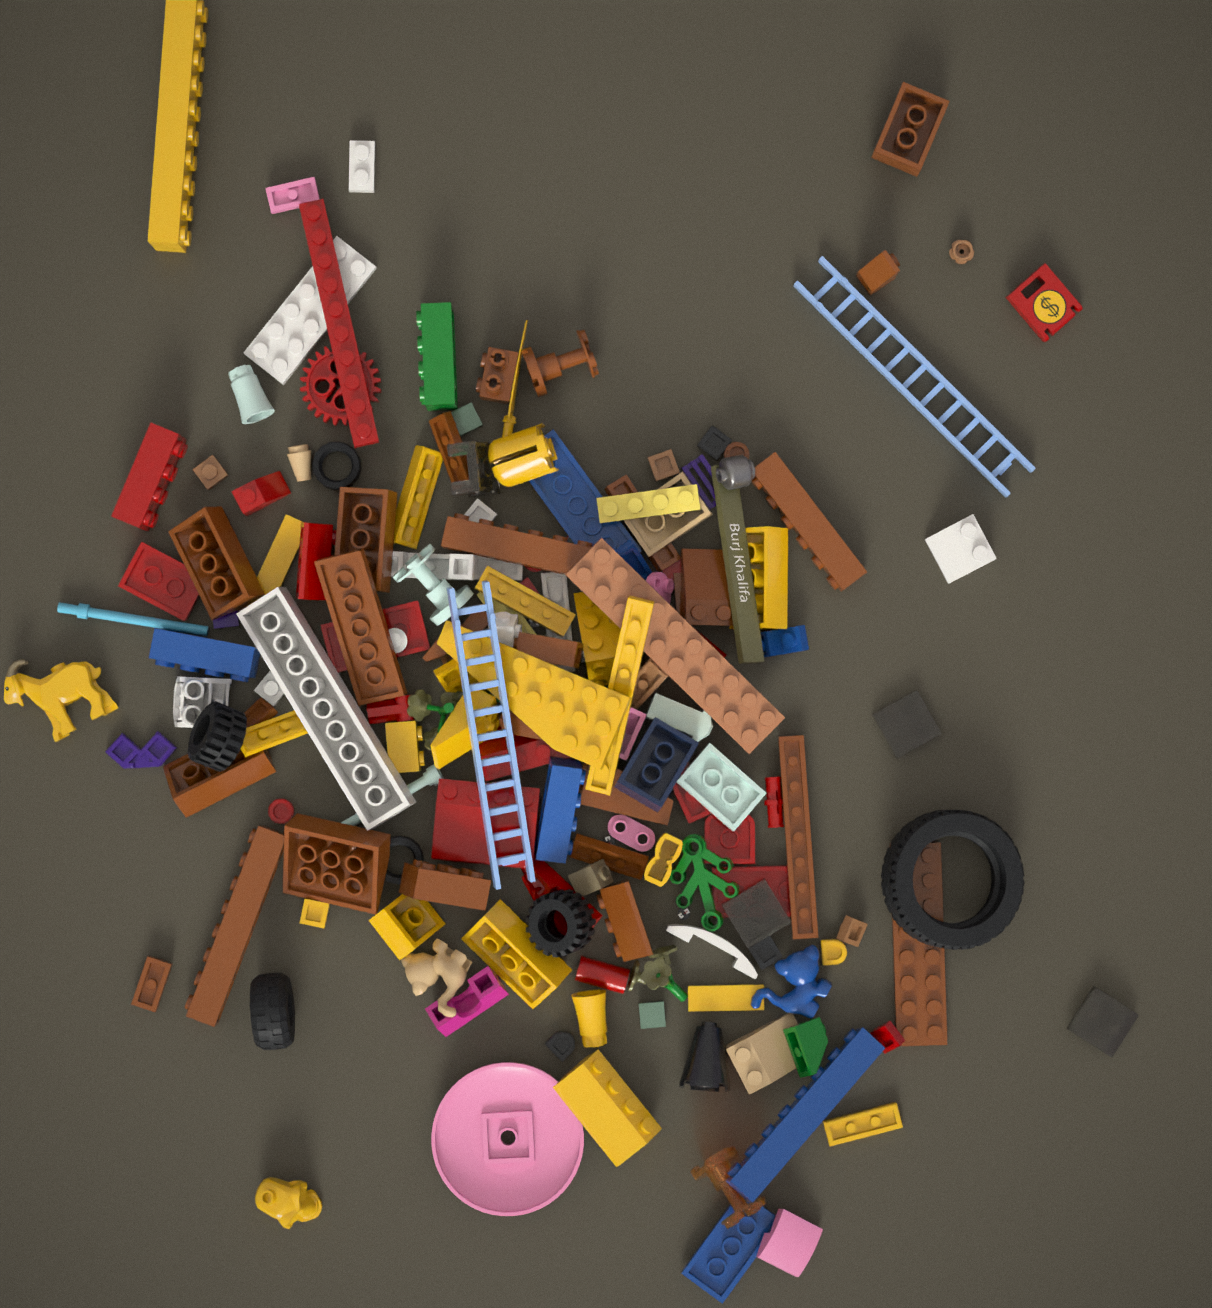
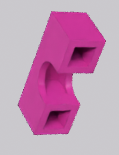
M489 966L467 980L470 986L466 991L452 997L447 1002V1006L456 1009L454 1017H446L438 1011V1000L425 1008L437 1030L445 1037L509 995L497 974Z

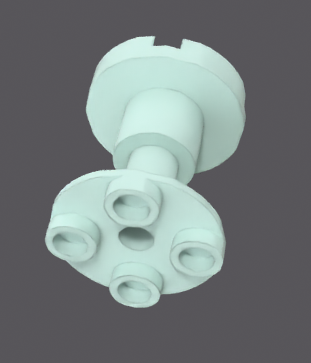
M428 544L419 552L420 557L417 554L413 555L405 563L407 568L402 567L392 577L398 583L411 573L416 576L428 590L426 596L437 607L429 619L438 626L451 617L447 588L452 586L445 578L439 580L423 563L435 551V548ZM468 585L455 591L457 608H461L473 595Z

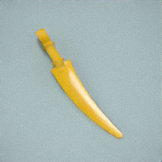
M528 320L525 322L508 414L502 420L504 422L502 437L512 434L514 424H516V418L513 415L522 359L521 350L524 347Z

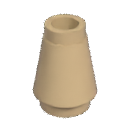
M308 444L288 447L289 453L287 456L297 482L312 479L311 450H309Z

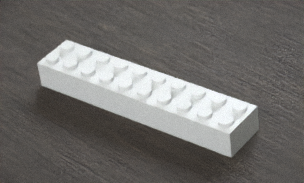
M287 587L275 588L238 612V618L366 830L378 827L416 803V800Z

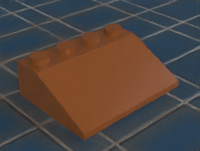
M297 813L284 826L283 893L376 915L379 909L390 857L391 834L374 830L367 831L365 828Z

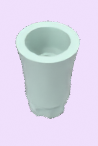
M251 365L236 367L228 373L239 407L242 424L256 423L266 419L275 412Z

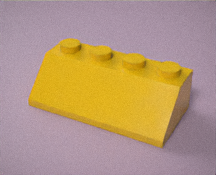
M770 526L745 528L759 627L766 630L787 629L788 528Z
M500 899L461 940L517 995L534 1009L562 983L572 969L560 957L547 956L543 954V950L538 951L535 948L536 943H531L529 940L531 934L526 932L528 925Z
M599 1049L583 1058L553 1086V1089L616 1167L644 1147L662 1129Z

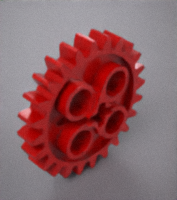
M324 347L325 354L323 356L316 351L317 360L308 359L311 368L303 367V371L308 375L307 377H300V380L306 383V386L301 387L300 391L307 393L302 400L304 402L311 401L307 409L309 411L317 409L314 416L318 418L323 414L324 423L333 418L334 426H337L339 420H342L343 424L347 426L346 409H339L336 405L337 400L343 396L341 388L337 390L338 387L335 384L339 381L338 374L332 371V367L335 364L333 352ZM363 352L360 355V361L370 403H378L379 400L374 396V393H381L382 390L375 387V385L381 383L382 380L381 378H374L379 373L378 368L370 369L375 362L373 359L365 362L367 353ZM322 381L329 382L330 387L326 393L317 392V386ZM336 391L331 402L327 403V398L330 397Z

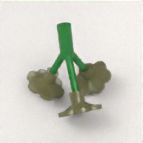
M421 689L416 690L415 694L408 697L409 706L407 714L413 717L415 721H422L424 716L430 714L431 710L437 711L441 715L438 728H432L423 734L426 749L431 750V743L444 725L446 715L451 714L463 692H444L440 697L441 707L432 705L431 696Z
M663 946L652 951L653 955L648 957H657L654 962H646L643 973L639 970V961L635 960L627 985L628 991H632L633 986L637 982L647 983L648 988L651 990H655L659 986L665 987L681 1002L685 1001L688 994L674 982L672 968L669 966L671 964L669 954L677 951V946Z

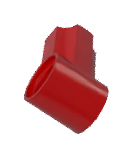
M410 695L367 704L369 724L414 720L413 717L407 714L409 706L408 697Z

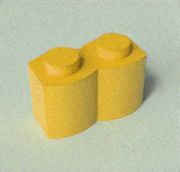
M666 832L659 837L655 845V855L647 862L644 871L645 880L660 887L668 881L672 871V863L677 860L682 851L683 843L681 839Z

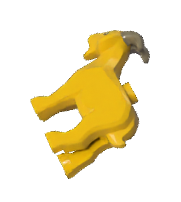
M24 659L12 662L7 670L4 682L5 703L8 705L18 703L23 707L22 695L26 694L49 717L53 726L52 735L55 742L69 736L71 732L77 730L65 706L79 700L82 696L89 700L92 706L90 711L92 720L102 715L105 716L119 708L108 692L97 684L96 679L101 674V668H95L87 661L72 662L68 665H65L64 662L50 669L52 671L50 675L42 679L33 678L18 672L22 666L29 663Z

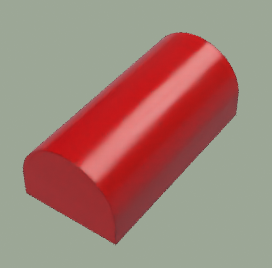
M581 956L575 981L624 994L630 969Z

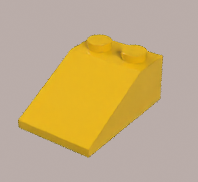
M482 690L471 692L473 710L497 705L495 696ZM463 695L431 743L434 766L438 769H441L472 749ZM498 713L474 717L477 734L497 731L500 720Z

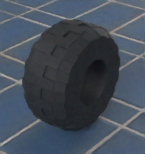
M282 973L259 974L252 979L250 984L252 1034L256 1046L263 1050L284 1049L294 1042L295 1009L290 978Z

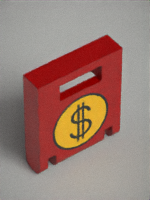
M1046 263L1038 267L1005 297L1043 342L1049 340V336L1044 332L1045 330L1053 336L1075 316L1070 307L1078 313L1083 309ZM1037 278L1043 285L1026 299L1021 291Z

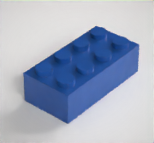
M154 628L149 658L155 659V665L174 668L176 663L181 664V670L199 673V669L202 668L206 669L205 674L224 678V673L230 674V679L248 682L249 678H256L260 652L256 647Z

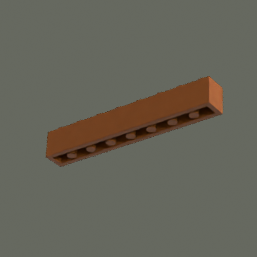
M259 825L257 829L253 828L250 833L248 843H251L248 853L244 852L241 857L239 866L242 867L239 877L235 876L231 883L230 890L233 891L231 899H226L221 910V914H224L221 924L217 923L214 928L212 937L215 938L212 948H207L203 957V961L206 962L203 972L198 971L194 981V985L197 986L194 995H189L185 1004V1009L188 1010L186 1017L213 1027L219 1023L284 852V833L264 825Z

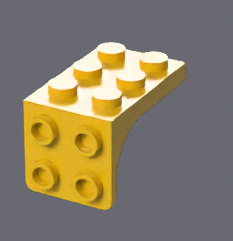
M584 592L573 593L581 640L584 644L583 651L588 679L606 686L610 681L621 629Z

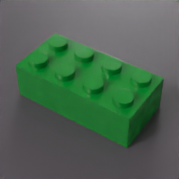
M421 303V311H416L417 326L419 330H422V336H417L418 351L420 355H423V361H418L419 376L421 380H424V386H419L420 402H422V405H425L428 411L457 410L455 323L452 303Z

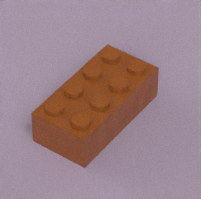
M340 487L335 555L364 548L376 591L390 593L397 492L388 489Z

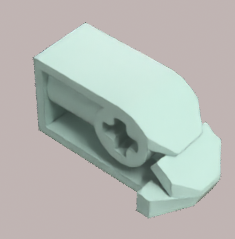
M657 693L653 695L645 718L653 721L656 717L678 731L692 736V739L697 742L710 735L713 728L712 718L704 710L700 712Z

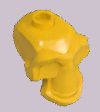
M269 1177L264 1179L256 1190L255 1204L257 1208L277 1219L287 1229H290L295 1221L306 1222L315 1219L322 1211L321 1199L314 1190L306 1191L307 1182L302 1180L287 1182Z

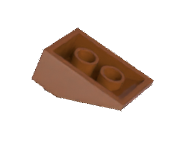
M681 549L680 615L690 625L733 626L723 550Z

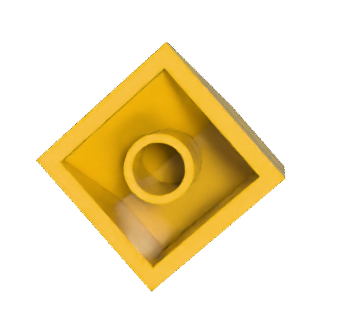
M404 894L400 895L369 920L399 960L416 949L445 925V922L428 901L413 899Z

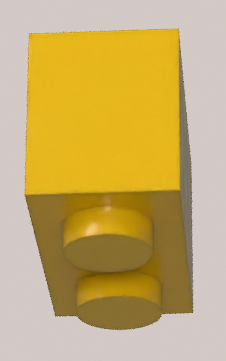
M417 721L385 723L387 754L399 773L421 771V766H425V753L420 751L419 741H423L422 725L418 726Z

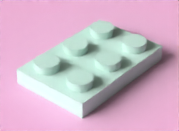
M711 743L706 745L677 780V783L731 831L736 830L766 794L762 788Z

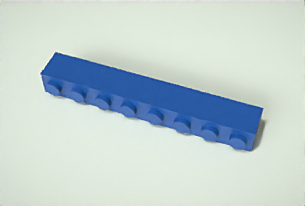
M863 1027L856 1030L852 1028L844 1036L843 1040L845 1043L840 1049L836 1047L827 1056L829 1060L823 1068L819 1066L817 1074L810 1076L813 1080L808 1086L803 1085L794 1094L795 1101L790 1106L786 1104L777 1114L779 1119L774 1125L770 1123L762 1131L761 1136L763 1138L757 1145L752 1143L744 1152L745 1159L740 1164L736 1162L727 1172L729 1177L726 1179V1182L747 1202H754L885 1049Z

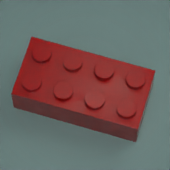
M150 423L111 517L149 532L150 527H155L159 514H156L159 505H163L167 499L168 491L166 489L169 481L173 482L178 472L176 465L179 458L183 459L186 454L188 445L185 443L187 439L178 433Z

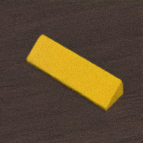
M415 446L396 509L395 544L417 549L443 462L439 451L425 446Z

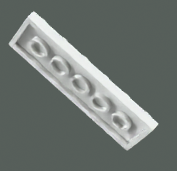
M336 236L333 243L347 304H349L377 268ZM313 266L244 351V355L282 385L287 382L327 332Z

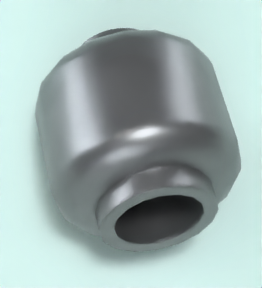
M744 455L723 458L719 463V468L716 469L717 481L722 483L728 490L747 487L755 477L754 464L752 460L747 459Z

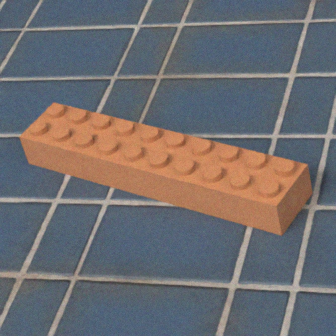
M602 537L566 573V576L620 629L629 596L654 601L644 652L748 754L785 719L741 673Z

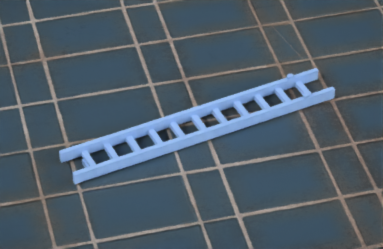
M822 256L818 262L833 277L814 296L798 280L793 286L1005 498L1008 497L1011 493L995 477L997 475L1001 476L1012 465L1011 461L1014 458L1030 473L1036 468ZM839 282L850 295L830 313L818 300ZM856 299L868 313L848 331L836 318ZM874 317L886 330L866 349L854 335ZM891 334L904 348L884 367L871 353ZM910 353L921 366L901 384L889 371ZM927 370L939 383L919 402L907 388ZM944 387L957 401L937 420L924 406ZM962 405L974 419L954 437L942 424ZM980 423L993 436L972 455L960 441ZM998 440L1010 454L990 473L978 459Z
M486 580L482 581L485 604L457 609L453 587L447 588V595L493 887L498 890L501 889L498 865L507 866L525 860L528 880L530 882H535L536 880L496 628V616L494 614L490 582ZM486 611L489 629L461 634L459 616ZM490 636L493 654L465 659L463 641ZM494 661L497 679L469 684L467 666ZM498 686L501 705L473 710L472 691ZM502 712L504 729L477 734L474 717ZM506 736L508 754L481 759L478 742ZM510 762L512 779L485 784L483 766ZM513 786L516 803L489 809L487 791ZM517 811L520 828L492 833L490 816ZM521 836L523 853L496 858L494 841Z

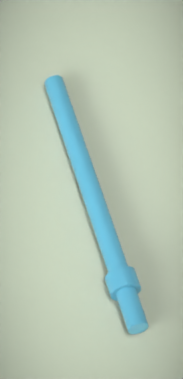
M59 602L57 612L77 615V618L81 619L91 617L208 636L209 626L92 608L89 604L83 603L73 605Z

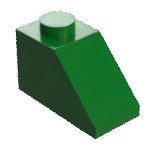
M820 1017L783 1029L800 1078L817 1074L828 1044L826 1028L821 1022Z

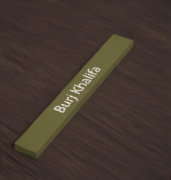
M714 465L711 467L738 662L739 664H759L764 662L740 489L728 490L722 483H719L716 478V469L719 468V465Z

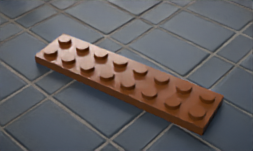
M931 842L922 850L916 861L913 872V888L921 908L931 917L943 922L941 842ZM892 918L895 1027L905 1039L901 1046L947 1045L944 948L934 947L917 941L916 938H912L904 932L903 928L899 927Z

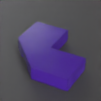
M159 731L154 734L142 749L122 733L105 752L123 769L161 767L177 747Z

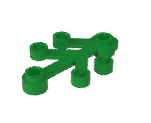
M690 834L682 842L684 855L676 869L671 871L669 878L674 884L684 882L686 879L685 871L693 861L695 871L683 892L676 897V904L681 909L689 907L693 902L692 896L699 885L706 912L701 918V924L705 930L713 932L723 925V916L719 911H716L710 884L721 890L727 898L737 896L740 888L737 883H728L706 869L703 861L705 859L712 863L720 873L725 874L732 870V860L728 857L721 858L707 849L706 841L702 836ZM692 842L698 844L699 848L697 851L692 849ZM722 861H725V862L728 863V869H727V870H725V869L722 868V866H721ZM675 872L681 874V880L675 878ZM728 886H732L735 889L734 894L728 892ZM682 896L687 898V905L681 903ZM711 916L717 918V924L711 922Z

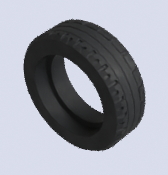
M937 810L916 817L914 821L907 823L901 829V832H898L894 839H892L891 846L887 848L883 859L884 864H882V894L885 896V904L888 911L892 913L894 921L912 938L939 948L951 950L971 949L990 942L991 938H996L1005 930V926H1009L1014 919L1015 912L1018 911L1022 901L1021 896L1024 893L1023 863H1021L1018 849L1014 846V841L993 820H989L988 817L979 813H973L972 811ZM945 836H960L976 843L985 853L991 869V888L985 904L972 918L956 923L942 922L928 915L919 905L913 888V872L920 853L929 843Z

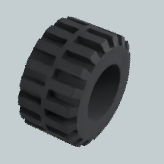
M217 701L208 704L198 716L189 737L188 757L190 760L219 772L224 771L234 761L243 744L247 727L245 714Z
M564 889L542 895L532 902L534 905L529 907L527 912L530 915L526 916L525 922L529 923V926L526 927V932H530L531 937L529 940L531 943H536L535 948L538 951L543 950V954L547 956H565L581 950L592 940L589 936L595 933L592 925L596 924V919H593L591 915L594 914L593 908L589 909L587 906L589 901L581 899L582 894L578 892L573 894V890L568 889L564 891ZM556 910L566 919V935L561 934L555 926L554 915Z

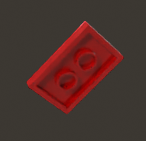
M144 542L140 543L118 587L185 622L200 596L183 563Z

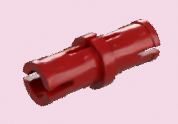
M781 777L764 778L766 785L764 805H767L768 828L784 827Z

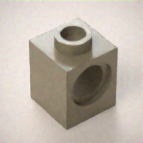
M604 859L580 868L568 875L575 892L582 894V897L614 882L611 871L605 864Z

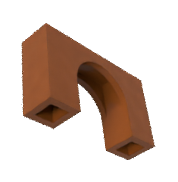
M519 632L518 638L514 640L513 648L550 664L579 669L584 644ZM509 709L513 735L543 740ZM501 713L499 726L502 727V729H504L503 717Z

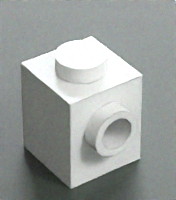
M508 612L494 613L496 616L498 641L513 648L515 638H518L519 632H522V625L518 624V615Z

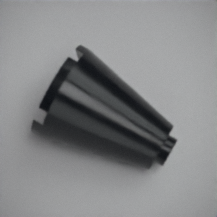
M702 1022V1026L696 1027L679 1081L680 1088H684L685 1084H690V1090L719 1092V1087H725V1092L730 1091L722 1029L717 1027V1023Z

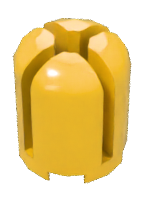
M543 423L495 439L489 445V462L496 465L492 468V471L502 485L512 487L559 470L553 464V461L557 460V455L551 438H545L541 428L545 427Z

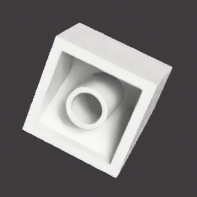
M974 514L925 539L948 584L997 559Z

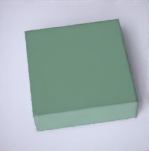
M472 403L451 412L460 436L483 426Z
M664 1001L639 1003L641 1029L666 1027Z

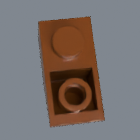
M884 250L860 269L856 277L869 296H871L896 278L900 271L898 268L900 263L893 253L888 254Z

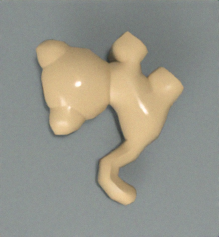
M437 938L433 943V950L437 953L436 955L432 956L425 952L418 954L409 953L401 959V962L405 967L406 977L412 985V991L416 996L423 994L428 987L435 984L440 975L442 976L448 988L438 999V1011L446 1017H454L456 1009L447 1006V1002L454 997L457 989L464 984L468 969L473 962L467 959L465 954L456 949L453 951L448 947V944Z

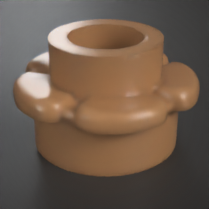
M956 240L952 243L949 255L951 259L956 260V263L965 264L974 256L973 246L967 240Z

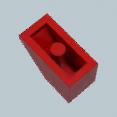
M280 471L255 479L231 491L242 513L246 516L291 494Z

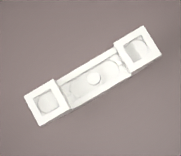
M393 551L391 577L402 567L406 569L405 563L413 555L417 554L419 557L421 555L419 553ZM431 554L423 562L439 580L443 578L446 580H474L475 555ZM413 573L406 577L417 579Z
M667 925L666 931L688 943L694 934L735 956L736 958L732 964L733 968L754 979L757 978L758 974L747 957L735 945L720 935L693 925Z

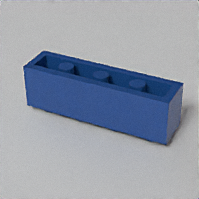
M550 757L535 840V860L566 864L567 855L572 854L573 840H570L571 832L576 831L577 817H574L575 808H580L581 793H578L579 785H584L586 774L579 760Z

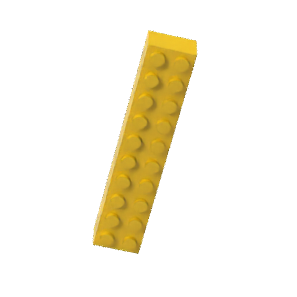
M166 0L148 242L156 251L186 253L187 246L191 245V231H188V222L193 220V206H190V196L195 194V181H192V171L197 169V157L194 156V146L198 147L199 132L195 130L196 122H200L201 108L197 104L198 97H202L203 84L199 82L200 72H204L205 65L204 57H201L202 47H206V32H203V24L208 22V8L205 7L204 0Z

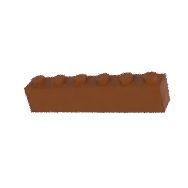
M776 452L755 467V477L752 479L753 485L758 490L761 488L767 494L766 502L773 510L777 508L783 515L780 518L782 523L788 530L793 528L798 535L795 538L803 550L809 549L813 555L811 558L812 562L819 570L823 568L829 575L826 580L834 590L838 588L842 592L867 573Z
M457 513L454 514V517L447 516L441 546L445 549L566 575L593 545V543L578 540L577 544L567 542L568 538L553 535V539L543 537V532L528 530V533L518 532L519 527L504 524L503 528L493 526V521L479 519V523L469 521V516Z

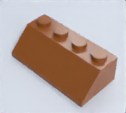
M222 506L204 507L168 531L211 620H216L247 607L265 595Z
M240 749L234 761L221 772L190 760L188 754L163 766L172 798L186 818L276 772L267 749L247 757L244 756Z

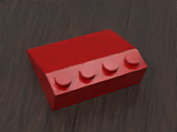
M439 778L431 859L490 865L477 782ZM513 786L486 792L489 809L516 803ZM521 787L533 861L540 788ZM517 811L490 816L492 833L520 828ZM521 836L494 841L496 858L523 853ZM525 860L504 867L526 869Z

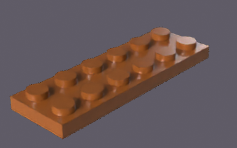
M364 548L314 561L358 706L406 695L407 689Z

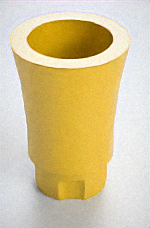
M592 989L573 993L571 997L576 1009L583 1046L594 1048L607 1044L606 990Z

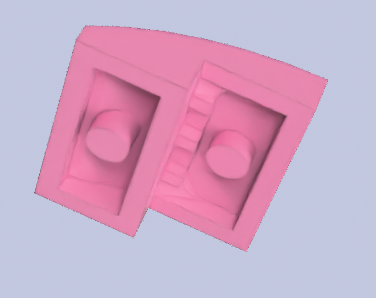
M778 1209L770 1233H764L756 1257L795 1277H799L808 1264L823 1229L785 1209Z

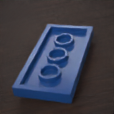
M738 1193L685 1265L681 1274L723 1304L755 1260L764 1233H770L776 1215L756 1200L754 1202H747Z

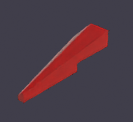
M535 854L533 857V867L536 881L530 882L527 878L526 869L521 868L524 874L521 878L533 901L542 895L564 889V891L570 889L573 890V894L576 893L574 888L545 861L535 860ZM589 903L587 906L589 909L593 908L594 914L591 915L593 919H596L597 924L603 915ZM556 910L554 915L555 926L561 934L566 935V919Z

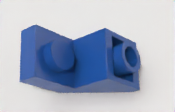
M805 625L760 632L764 658L809 650Z

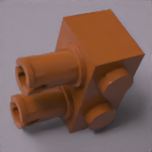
M489 347L488 353H483L481 368H485L483 378L478 377L476 392L480 393L479 397L481 400L509 405L518 352Z

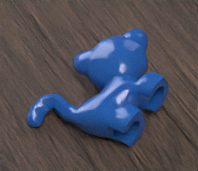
M810 945L804 951H797L786 959L779 960L775 964L776 971L780 975L785 976L788 982L795 985V988L782 997L776 995L770 988L758 989L751 999L752 1008H759L762 999L767 998L773 1005L780 1007L786 1013L800 1014L812 1019L819 1008V1004L814 998L816 996L825 998L832 987V983L825 978H820L817 982L815 980L820 970L818 948L815 945Z

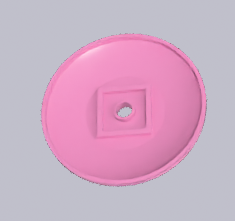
M500 1062L485 1065L471 1071L450 1088L435 1114L431 1133V1145L437 1170L444 1183L456 1197L470 1207L484 1213L497 1216H518L545 1207L565 1191L576 1175L581 1162L584 1147V1131L581 1122L553 1089V1086L559 1081L534 1066L516 1062ZM506 1130H510L515 1134L516 1139L511 1144H506L501 1140V1134Z

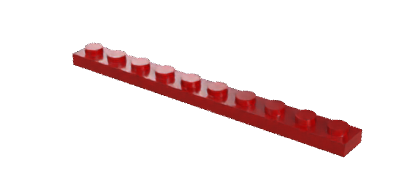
M319 199L299 204L354 448L379 443L324 200Z

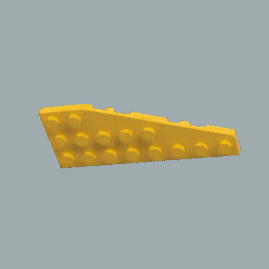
M446 620L437 644L458 662L452 622ZM460 626L461 634L474 632L470 629ZM489 637L463 641L465 659L493 654ZM499 642L509 709L554 750L602 770L632 698ZM494 661L467 666V672L479 682L497 679ZM498 686L487 688L500 700Z

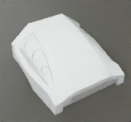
M177 676L173 700L175 727L193 728L200 713L213 701L228 706L229 689L232 679Z

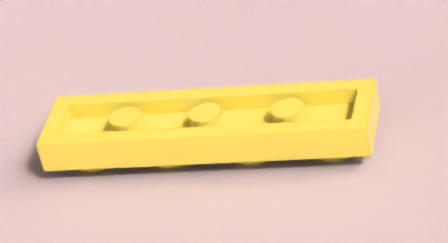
M697 484L596 498L600 523L701 510Z

